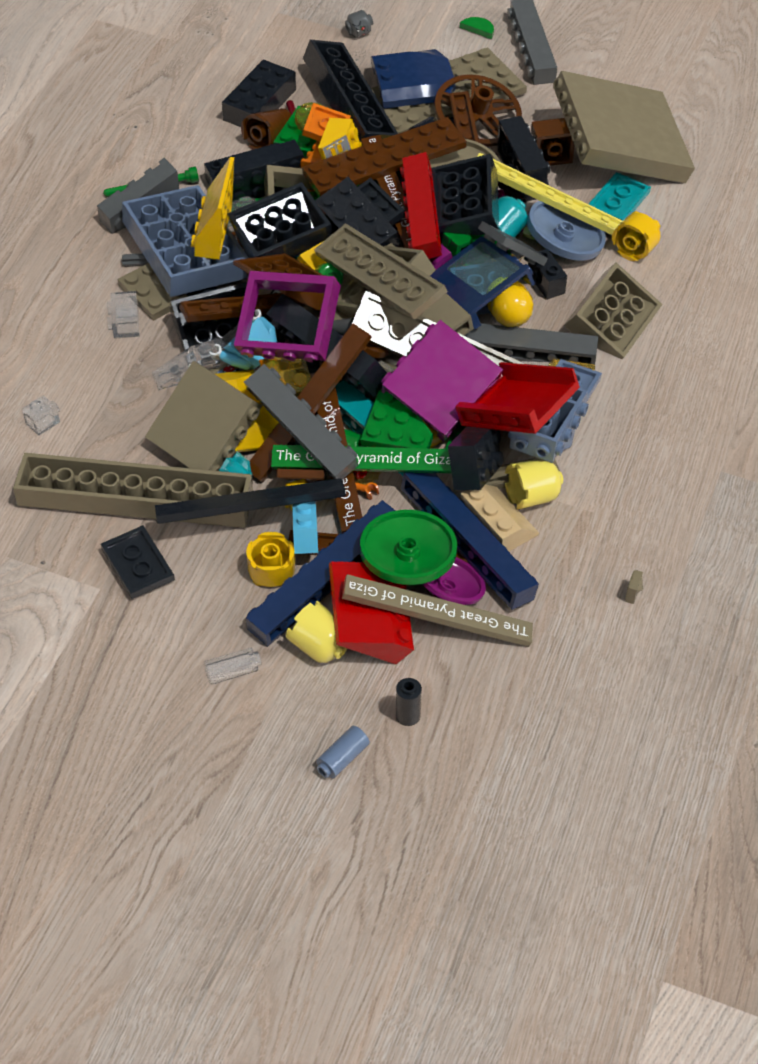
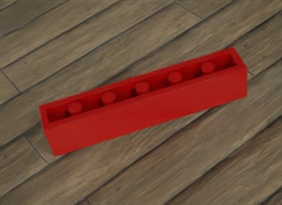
M427 152L402 158L403 167H400L402 179H405L402 182L404 194H406V196H403L406 209L408 208V211H405L407 223L410 224L406 226L409 239L411 238V241H408L409 249L423 250L428 259L442 256L432 168Z

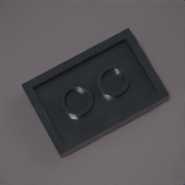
M144 525L101 543L102 551L131 599L175 580L174 573Z

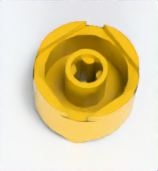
M634 211L613 231V245L616 244L619 249L617 252L627 260L638 261L645 258L660 241V223L646 214Z
M261 533L257 535V539L253 542L251 540L247 546L246 554L249 575L257 586H282L284 581L292 577L295 572L294 545L281 533Z

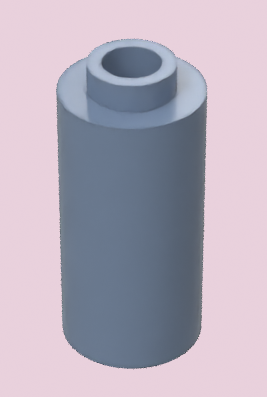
M351 726L316 760L318 772L325 778L330 777L334 779L370 744L367 735L357 726Z

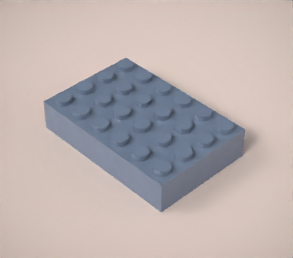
M199 185L122 202V222L170 297L248 278L247 272L233 265V260L247 259L249 257L228 227L220 260L194 256L195 248L191 247L192 235H196V221L200 222L198 221L199 209H202V197L206 196Z

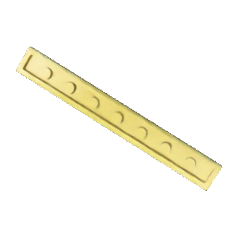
M493 159L497 169L498 181L611 235L622 222V220Z

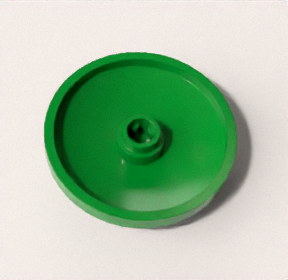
M396 510L376 517L365 527L360 539V554L366 567L378 577L392 583L417 585L436 580L449 571L456 559L457 540L450 526L437 516L418 510Z

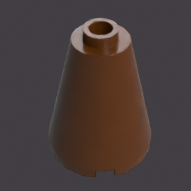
M285 108L249 114L241 123L243 139H247L250 143L248 146L251 149L274 144V140L291 117V113Z

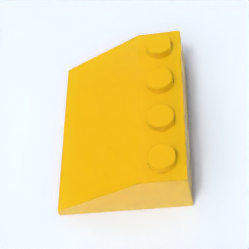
M235 157L228 159L209 186L207 195L202 197V209H199L198 221L200 222L196 221V235L193 234L191 240V247L195 248L194 256L220 260L229 223L227 213L232 211Z

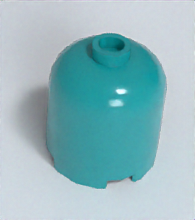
M503 196L498 199L499 230L515 238L527 225L526 206L520 199L516 200L509 196Z

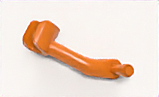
M355 482L357 490L365 492L367 499L372 500L370 491H375L379 494L376 483L370 482L364 485Z

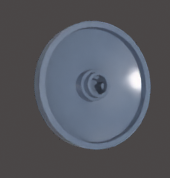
M538 201L533 204L527 215V227L535 240L544 248L561 257L578 261L590 260L597 257L605 245L606 236L604 231L544 202Z

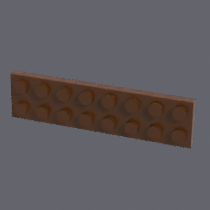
M446 117L302 166V173L320 197L347 177L357 186L364 183L370 177L374 180L400 171V167H403L402 158L427 152L429 160L466 148L467 141L451 120Z

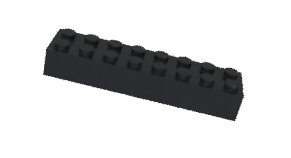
M310 39L303 60L333 110L351 116L350 119H353L354 126L358 130L359 141L361 142L362 138L381 135V138L384 139L398 134L344 43Z

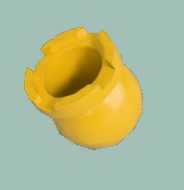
M504 279L494 282L488 289V292L503 282ZM516 281L491 300L487 307L495 320L503 326L519 327L526 323L533 313V298L520 281Z

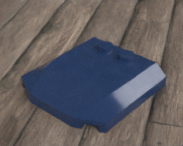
M436 49L371 56V66L377 78L383 109L434 103L439 88L447 80L454 77L449 59ZM456 83L448 87L445 92H454Z

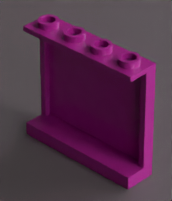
M439 320L436 325L432 323L425 331L426 336L421 341L418 339L410 349L412 352L407 357L402 356L396 364L397 368L393 373L388 372L381 381L383 383L381 392H389L438 432L437 437L444 442L461 423L455 406L459 402L475 403L500 379L503 369L442 320Z

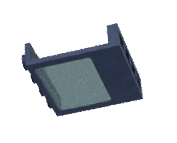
M482 236L430 275V277L445 285L448 291L447 294L471 315L474 330L481 326L476 312L520 278L531 286L535 284L532 277L533 271L527 264L523 265L515 256H510L507 251L498 248L495 243L488 241Z

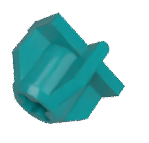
M237 451L233 458H226L219 469L221 472L252 474L250 461Z

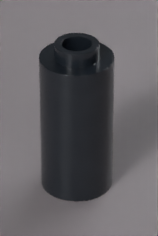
M404 678L396 686V719L404 726L417 724L421 717L422 687L413 678Z

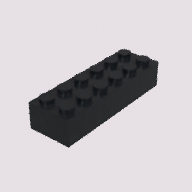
M282 294L266 313L272 319L271 324L287 340L291 339L294 341V344L314 345L319 319L285 294ZM334 329L331 331L326 358L343 337ZM362 350L342 379L348 384L352 383L363 395L368 393L375 397L379 390L382 389L383 383L381 381L387 372L375 358Z

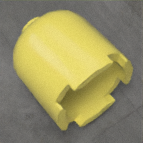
M540 459L508 465L505 470V474H509V483H505L507 496L512 504H517L516 509L518 510L553 501L561 491L563 475L554 463Z
M316 601L315 606L312 603L305 606L294 618L297 623L293 630L287 629L286 638L316 662L327 663L335 658L340 659L347 651V648L336 645L334 615L319 601Z

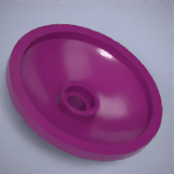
M457 557L452 567L443 576L422 584L435 597L462 605L479 602L486 591L484 579L470 564Z

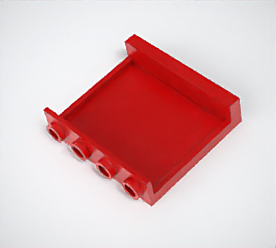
M500 362L499 367L503 369L502 377L475 403L459 402L455 408L462 426L536 434L580 386L574 368Z

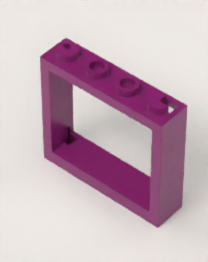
M250 271L234 347L241 355H247L249 358L256 355L266 359L281 357L288 361H295L296 359H304L312 363L313 360L326 361L341 285L335 276ZM259 289L324 293L314 345L248 340Z

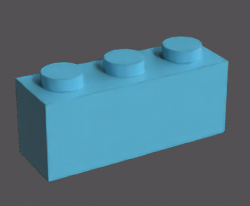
M316 501L292 504L295 554L318 553Z

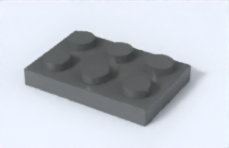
M483 221L478 228L485 233L484 238L493 243L497 241L496 246L504 251L511 249L510 253L518 258L525 256L524 260L532 265H535L537 262L544 266L548 258L524 242Z

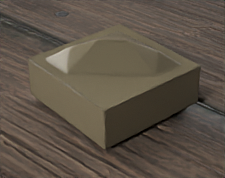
M633 571L627 587L626 602L634 604L637 593L643 590V572Z

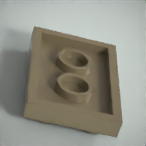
M149 263L117 279L118 285L153 321L170 312L171 301L188 297L186 294L170 297Z

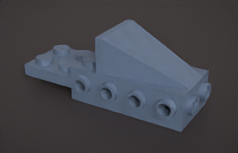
M560 359L556 367L574 368L580 388L536 434L509 431L508 438H511L509 448L553 463L557 455L561 456L563 450L572 446L575 429L577 430L580 424L581 416L585 417L589 407L587 401L602 376L601 372Z

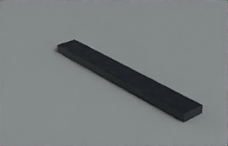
M342 478L160 504L155 505L157 524L340 498L345 497L346 493Z

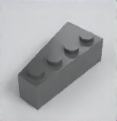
M165 158L159 161L160 165L154 169L151 167L144 172L145 175L139 180L135 181L133 179L122 192L116 191L97 205L99 221L111 234L126 228L122 222V202L179 189L178 172Z

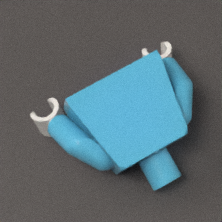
M256 309L255 315L257 317H253L248 340L277 343L275 327L266 318L261 317V311ZM235 338L223 347L224 351L219 344L214 345L215 349L218 350L217 353L209 351L213 360H221L231 366L244 370H253L263 364L269 369L272 367L275 369L278 366L274 359H266L256 355L249 358L247 355H241L234 347Z

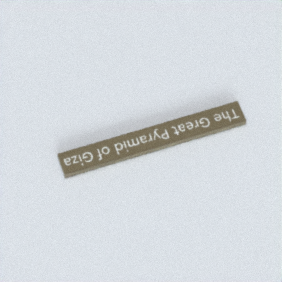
M348 574L344 579L342 599L529 647L532 643L533 623Z

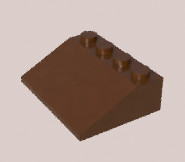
M285 253L233 260V265L247 273L259 271L325 276ZM278 290L312 307L315 311H321L324 293Z

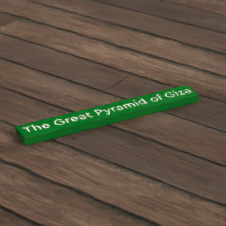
M273 445L272 469L324 470L301 445ZM351 447L358 455L356 457L358 466L353 471L452 474L448 449Z

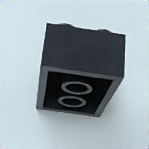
M467 426L449 444L448 452L454 490H481L502 466L504 457L499 448L501 440L499 430Z

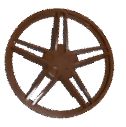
M472 74L460 75L447 80L439 88L435 97L434 110L437 119L445 118L441 109V103L451 107L449 93L445 92V90L457 82L471 80L470 101L475 122L479 120L495 137L492 139H479V143L486 147L497 146L499 120L494 114L515 110L516 117L522 116V110L517 98L507 87L496 80ZM475 80L477 81V84H478V86L476 87V89H475ZM482 82H486L497 87L498 89L503 91L509 97L510 100H504L503 98L493 99V90L490 87L483 85Z

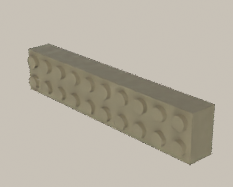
M24 453L13 490L18 506L157 519L155 505L253 491L252 474ZM249 511L179 522L246 528Z

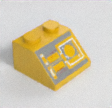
M329 118L318 146L322 160L362 146L353 119Z

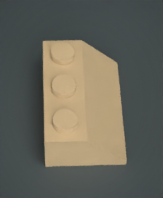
M485 484L481 490H465L461 493L460 500L464 502L465 506L478 517L479 521L492 532L509 552L539 535V532L497 487Z

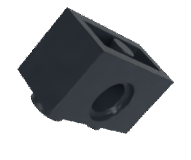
M548 249L539 251L540 254L548 258L545 265L543 266L537 262L535 265L528 263V266L533 271L532 277L536 286L547 300L565 294L567 274Z

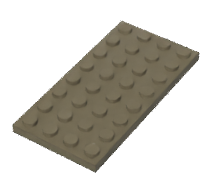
M488 47L449 60L454 77L469 74L485 76L503 84L515 97L527 91V86ZM471 80L457 82L456 88L452 93L468 91L471 97ZM475 80V89H476V87L478 86V84H477V81ZM482 82L483 85L488 86L493 90V99H509V97L497 87L486 82ZM379 86L371 88L382 106ZM434 103L384 109L398 134L408 131L410 127L429 117H434V121L438 120L434 110ZM441 103V109L445 118L453 117L451 107Z

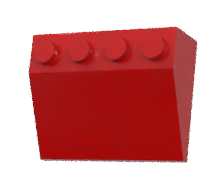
M330 562L329 572L336 645L398 664L414 651L410 616L342 599L344 579L347 574L407 590L406 585L392 583L378 577L366 567L364 562Z

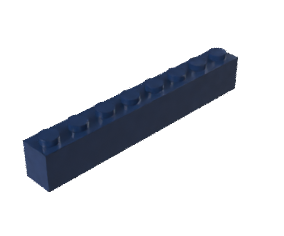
M404 472L401 490L420 511L437 516L450 526L456 536L457 551L511 610L535 599L539 586L536 579L512 556L507 548L496 539L492 532L479 521L478 517L465 506L464 502L451 491L450 487L446 486L436 473Z
M383 500L377 505L371 506L360 520H355L346 532L336 536L331 545L321 549L310 563H305L296 575L286 579L282 587L275 593H270L260 606L251 609L246 617L247 630L267 647L270 646L297 622L294 618L309 603L315 606L316 601L320 602L331 592L329 563L332 561L362 562L360 539L363 530L376 517L396 510Z

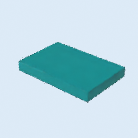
M616 172L590 201L589 205L623 221L648 196L651 187Z

